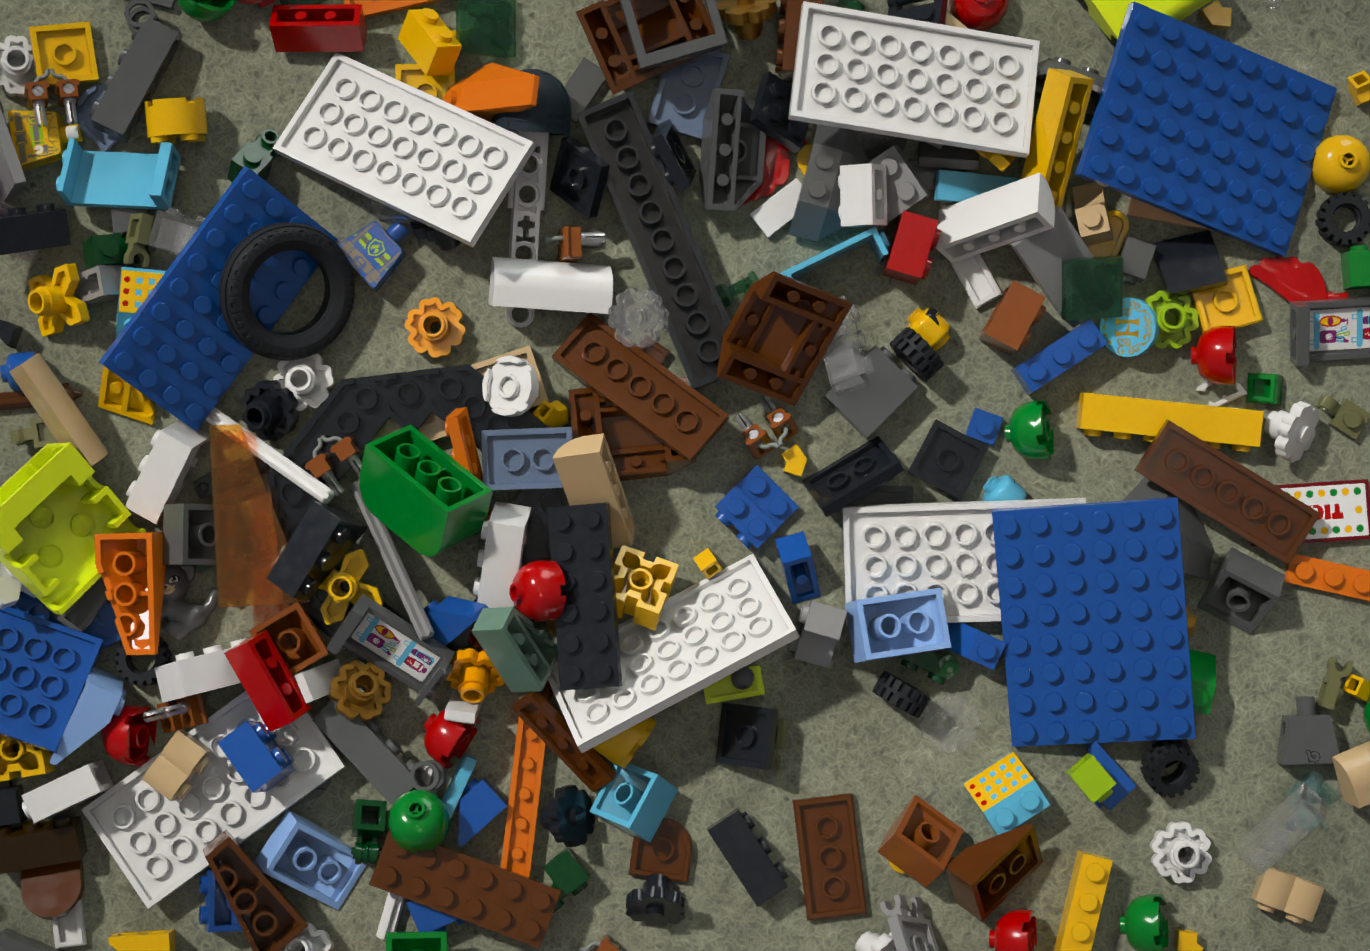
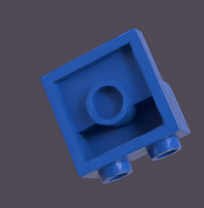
M756 465L715 506L718 510L715 516L727 528L732 524L740 532L736 537L748 549L752 545L758 549L799 506Z
M211 868L205 869V876H200L199 879L200 894H205V906L199 907L200 925L205 924V930L208 933L243 931Z

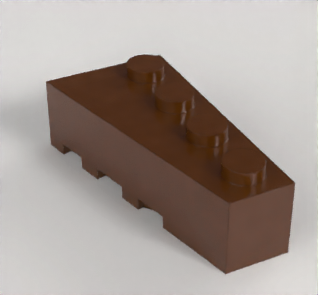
M227 829L203 849L205 858L253 951H280L308 927L305 917L267 874L262 871L259 865Z

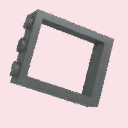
M619 0L640 72L725 48L728 42L716 1L704 0L714 34L646 54L631 1Z

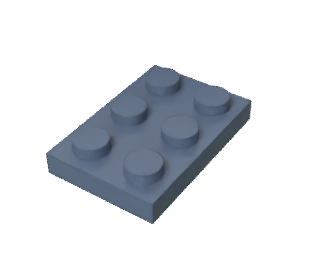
M715 50L663 72L647 124L658 127L660 123L670 119L677 134L702 141L703 118L713 88H721L730 55Z
M572 427L481 430L483 483L491 490L563 488L553 456L562 445L573 440Z

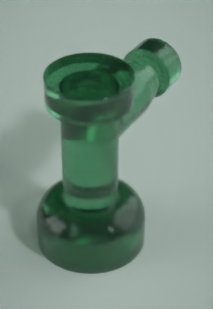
M754 271L747 273L748 277L730 286L726 284L715 286L719 296L722 298L721 301L724 308L733 304L735 296L743 292L746 295L751 284L759 280Z

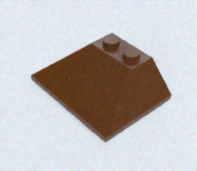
M601 0L576 11L577 17L613 95L701 56H694L640 72L619 0H607L605 2ZM630 0L646 54L714 34L709 15L702 0Z
M775 271L751 284L725 331L722 339L717 376L795 406L852 307V303Z
M680 377L682 381L688 384L687 377ZM579 388L568 390L573 439L604 433L620 481L669 476L691 464L592 389Z

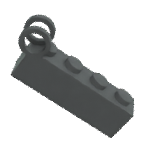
M132 0L126 5L124 15L132 32L131 39L133 42L129 49H124L118 59L119 67L115 75L111 74L107 78L104 85L105 93L100 101L96 100L90 111L94 128L125 143L130 139L145 111L144 102H150L181 43L179 32L159 23L154 7L147 0ZM137 5H144V6H146V7H137V8H135V9H133V10L131 11V9H132L134 6H137ZM145 12L150 14L148 20L143 23L133 21V18L138 13Z
M331 700L312 719L391 805L406 792L412 790H436L446 780L445 768L434 760L418 763L411 759L408 761L401 754L403 751L401 746L394 739H387L380 732L382 726L374 718L368 722H363L357 716L354 720L349 721L336 712L337 702ZM426 766L430 767L435 775L434 781L430 786L425 784L421 777L422 770Z

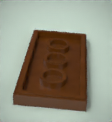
M852 793L792 800L807 921L867 913Z

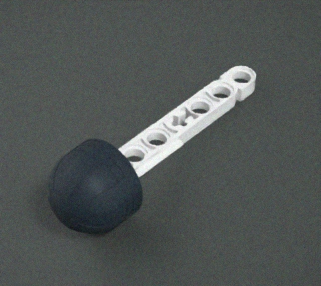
M524 69L520 71L540 76L536 106L520 112L498 113L492 118V123L532 141L535 147H538L537 152L533 151L531 154L536 160V169L531 173L521 170L508 191V208H511L508 258H516V250L524 245L531 251L530 259L538 260L540 211L544 210L549 135H569L571 104L567 90L555 76L539 69ZM526 185L532 187L535 193L534 199L529 203H524L519 198L520 189ZM524 216H527V220L532 222V228H527L526 237H532V243L528 241L516 242V236L523 237V228L518 227V221H523ZM505 307L506 319L511 325L521 328L528 326L533 321L535 309L526 308L527 318L523 322H516L512 318V310L515 307Z

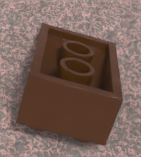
M1028 823L966 847L958 856H954L945 869L958 905L983 921L1043 863L1034 826Z

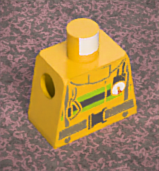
M8 111L11 139L22 170L27 171L62 160V154L64 150H67L66 144L69 138L82 142L83 136L80 124L64 126L63 117L60 114L46 111L47 126L43 127L41 111H39L41 127H38L35 111Z

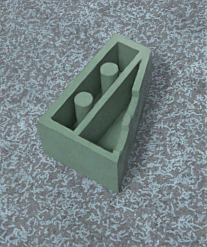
M514 607L483 608L472 629V633L510 691H543L558 658L557 642L549 640L548 634L545 631L535 629L533 622Z

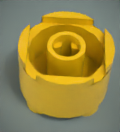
M186 97L155 99L152 102L145 101L147 137L151 139V143H158V145L161 142L177 144L176 138H180L181 141H188V143L205 142V135H208L205 98L194 97L195 101H187Z
M651 716L593 747V749L615 765L625 769L636 750L646 741L657 721Z

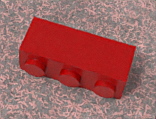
M362 4L273 5L269 28L276 52H364L367 26Z
M266 630L242 641L224 653L269 732L294 722L311 709L309 703L306 704L298 684Z

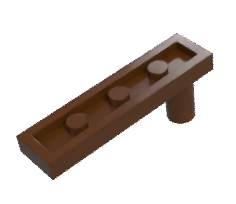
M547 680L543 691L528 693L517 700L512 709L574 774L594 792L611 782L616 772L593 748L581 753L566 720L549 703L554 692Z

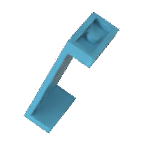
M69 138L67 150H64L62 154L63 167L61 175L56 180V190L67 206L170 210L181 156L173 143L161 142L158 154L83 151L76 139Z
M874 226L780 274L794 279L867 242L878 263H880L887 257V248H890V244L884 232L878 233Z

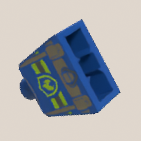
M399 219L386 231L377 221H374L340 242L338 246L346 255L349 263L377 292L407 255L399 247L398 243L411 232Z

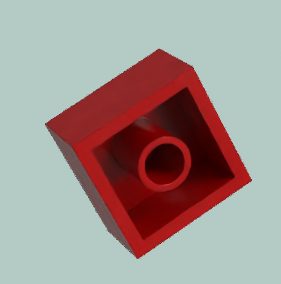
M903 210L898 218L882 275L914 285L921 279L925 280L933 260L928 258L929 251H933L934 247L937 246L941 230L936 229L938 220Z

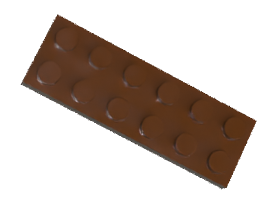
M589 313L552 355L554 362L691 464L729 420V414L592 313Z
M1166 419L1134 469L1286 564L1290 563L1321 513Z
M389 830L369 885L540 949L561 889L441 844L430 851L426 849L423 851L417 850L418 853L409 852L398 846Z

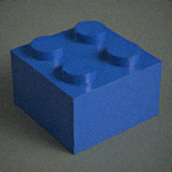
M246 721L218 742V745L252 793L269 791L295 771V768L292 766L294 759L284 747L280 749L274 740L277 737L274 730L269 732L266 725L260 721Z

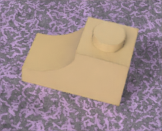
M1092 182L1072 187L1079 233L1086 246L1114 240L1103 186Z

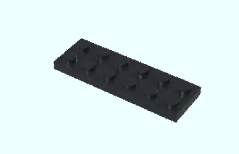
M609 503L549 507L547 510L551 561H555L560 566L566 584L560 586L561 596L566 595L564 610L560 617L555 620L560 691L622 686Z

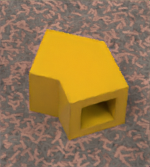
M1218 0L1199 12L1210 29L1228 30L1231 27L1232 8L1222 7Z
M1365 70L1347 77L1348 89L1356 107L1370 101V76Z
M544 399L533 412V415L550 428L561 427L569 423L568 409L558 400L549 403Z
M795 444L781 454V457L786 462L783 472L801 477L807 458L798 445Z
M709 548L693 558L707 580L723 570Z
M1350 673L1343 691L1361 701L1367 702L1370 696V682ZM1358 682L1359 684H1358L1356 690L1353 691V690H1354V687H1355V685H1356V683Z
M1176 929L1174 948L1177 951H1203V948L1197 943V932Z

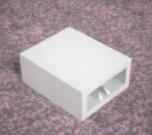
M99 760L21 795L24 800L22 808L25 815L29 819L32 818L33 822L36 823L111 789L114 784L103 760Z

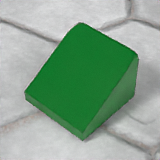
M1248 373L1246 403L1281 406L1283 376L1279 374Z

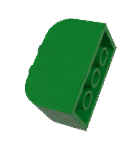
M411 424L365 444L359 477V487L363 501L377 519L415 551L424 556H434L482 531L483 521L487 519L493 490Z

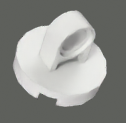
M514 356L500 357L496 360L498 362L493 368H488L485 372L482 383L483 398L489 402L493 408L491 410L496 414L507 417L520 416L529 410L535 399L538 398L540 385L538 383V376L534 367L527 360Z

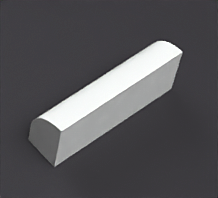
M1037 173L939 209L937 229L941 230L935 248L951 263L1054 228L1055 204L1046 179L1041 173Z
M492 257L488 305L600 314L612 313L613 274L610 265Z

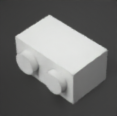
M869 163L840 166V174L838 176L840 206L838 213L841 227L887 226L886 165Z

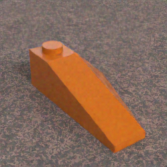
M489 63L476 68L447 88L443 101L484 120L492 121V118L498 113L520 112L535 107L540 76L496 63Z
M163 532L94 534L95 565L98 574L102 575L107 590L105 591L107 600L111 601L116 616L115 623L126 655L158 654L166 565H163Z

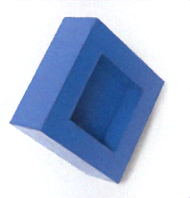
M975 407L965 435L993 446L1003 417Z

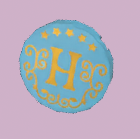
M1130 297L1118 299L1110 304L1104 311L1099 326L1100 333L1107 342L1105 345L1107 349L1123 357H1135L1146 353L1157 341L1160 329L1157 314L1144 300Z

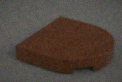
M663 818L650 843L634 837L628 875L647 877L651 874H663L673 881L688 882L692 842L687 830L677 821Z
M83 859L21 870L22 900L31 913L44 920H56L67 916L70 913L69 911L75 907L83 896Z

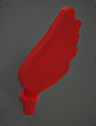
M806 137L803 145L807 144ZM772 138L766 139L763 183L741 205L747 204L751 200L754 202L758 201L763 196L769 197L774 193L777 186H782L787 182L790 172L788 155L790 150Z
M1278 256L1274 259L1264 257L1260 260L1259 265H1253L1248 270L1251 277L1269 287L1288 304L1292 301L1349 298L1347 292L1334 294L1332 291L1326 292L1324 279L1315 265L1311 262L1303 264L1294 256L1288 258Z

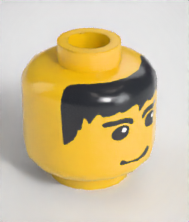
M933 307L925 310L917 308L907 318L909 322L907 327L920 334L935 351L941 348L950 338L948 334L950 330L949 323Z

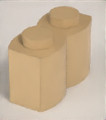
M178 730L169 740L158 758L149 767L142 780L170 801H175L178 798L183 799L193 787L191 781L197 773L201 775L210 765L211 760L209 757L212 751L185 730Z
M1263 864L1251 898L1258 902L1256 907L1273 914L1275 909L1286 912L1285 918L1303 924L1304 920L1313 922L1325 888L1314 882Z

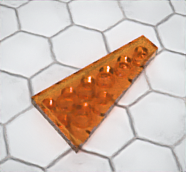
M241 425L209 426L219 608L289 604L299 600L301 603L310 602V599L307 601L292 598L266 579L286 547L287 541Z

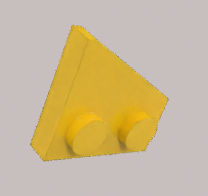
M103 366L98 407L153 425L157 414L151 399Z

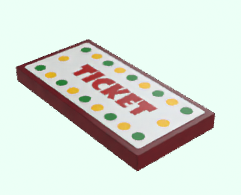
M1368 479L1275 485L1321 513L1303 543L1370 539Z

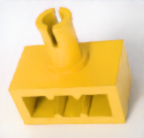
M423 8L408 10L397 39L426 76L451 75L461 48H469L472 45L473 36L469 29L449 30L434 9Z

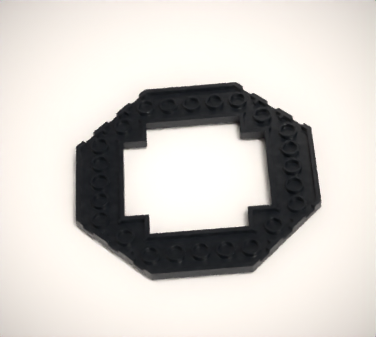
M465 364L342 379L288 447L283 456L314 477L310 470L305 469V465L313 459V450L318 446L317 439L323 435L326 438L338 436L341 439L354 437V443L360 451L357 455L360 456L365 450V444L373 440L389 418H392L403 428L411 424L419 430L432 412L445 422L446 417L454 409L467 407L476 447L481 451V430L550 427L528 410L522 415L514 417L494 413L489 402L483 398L482 383L484 376L471 365ZM323 441L322 448L317 452V456L321 453L330 454L329 460L335 467L332 470L333 475L340 482L352 466L347 461L341 462L336 453L330 451L331 446L338 441ZM272 468L268 473V481L271 489V505L279 558L313 500L320 501ZM322 477L317 478V480H319L324 485L329 487L325 480L322 479ZM563 488L523 489L512 503L532 507L527 522L531 529L526 534L522 567L538 560L551 561L547 508L570 506ZM337 565L335 569L340 571L341 567ZM347 581L341 584V589L344 592H349L350 590ZM318 588L316 593L307 601L292 598L282 590L284 602L292 605L300 600L314 625L332 638L344 620L329 625L325 624L320 608L328 596L327 591ZM384 602L383 607L413 625L408 619ZM350 603L346 616L355 604ZM476 621L448 643L446 647L454 652L473 648L477 652L483 651L482 646L472 633ZM342 646L364 664L369 662L346 646Z

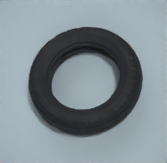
M291 222L268 225L245 237L229 255L222 270L219 283L221 312L233 336L253 353L280 361L306 358L318 353L331 344L348 322L355 297L353 272L346 255L338 244L328 235L314 227ZM291 250L305 252L314 259L323 274L325 293L322 305L315 317L300 329L285 333L269 331L257 321L250 306L249 290L252 278L260 265L277 253Z

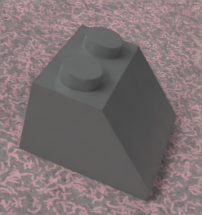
M164 504L163 565H234L235 505Z
M1232 547L1219 563L1197 607L1250 635L1279 600L1285 575Z

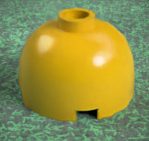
M1334 135L1324 139L1316 148L1312 160L1311 176L1321 190L1333 195L1340 192H1352L1366 181L1370 173V153L1359 139L1350 135Z

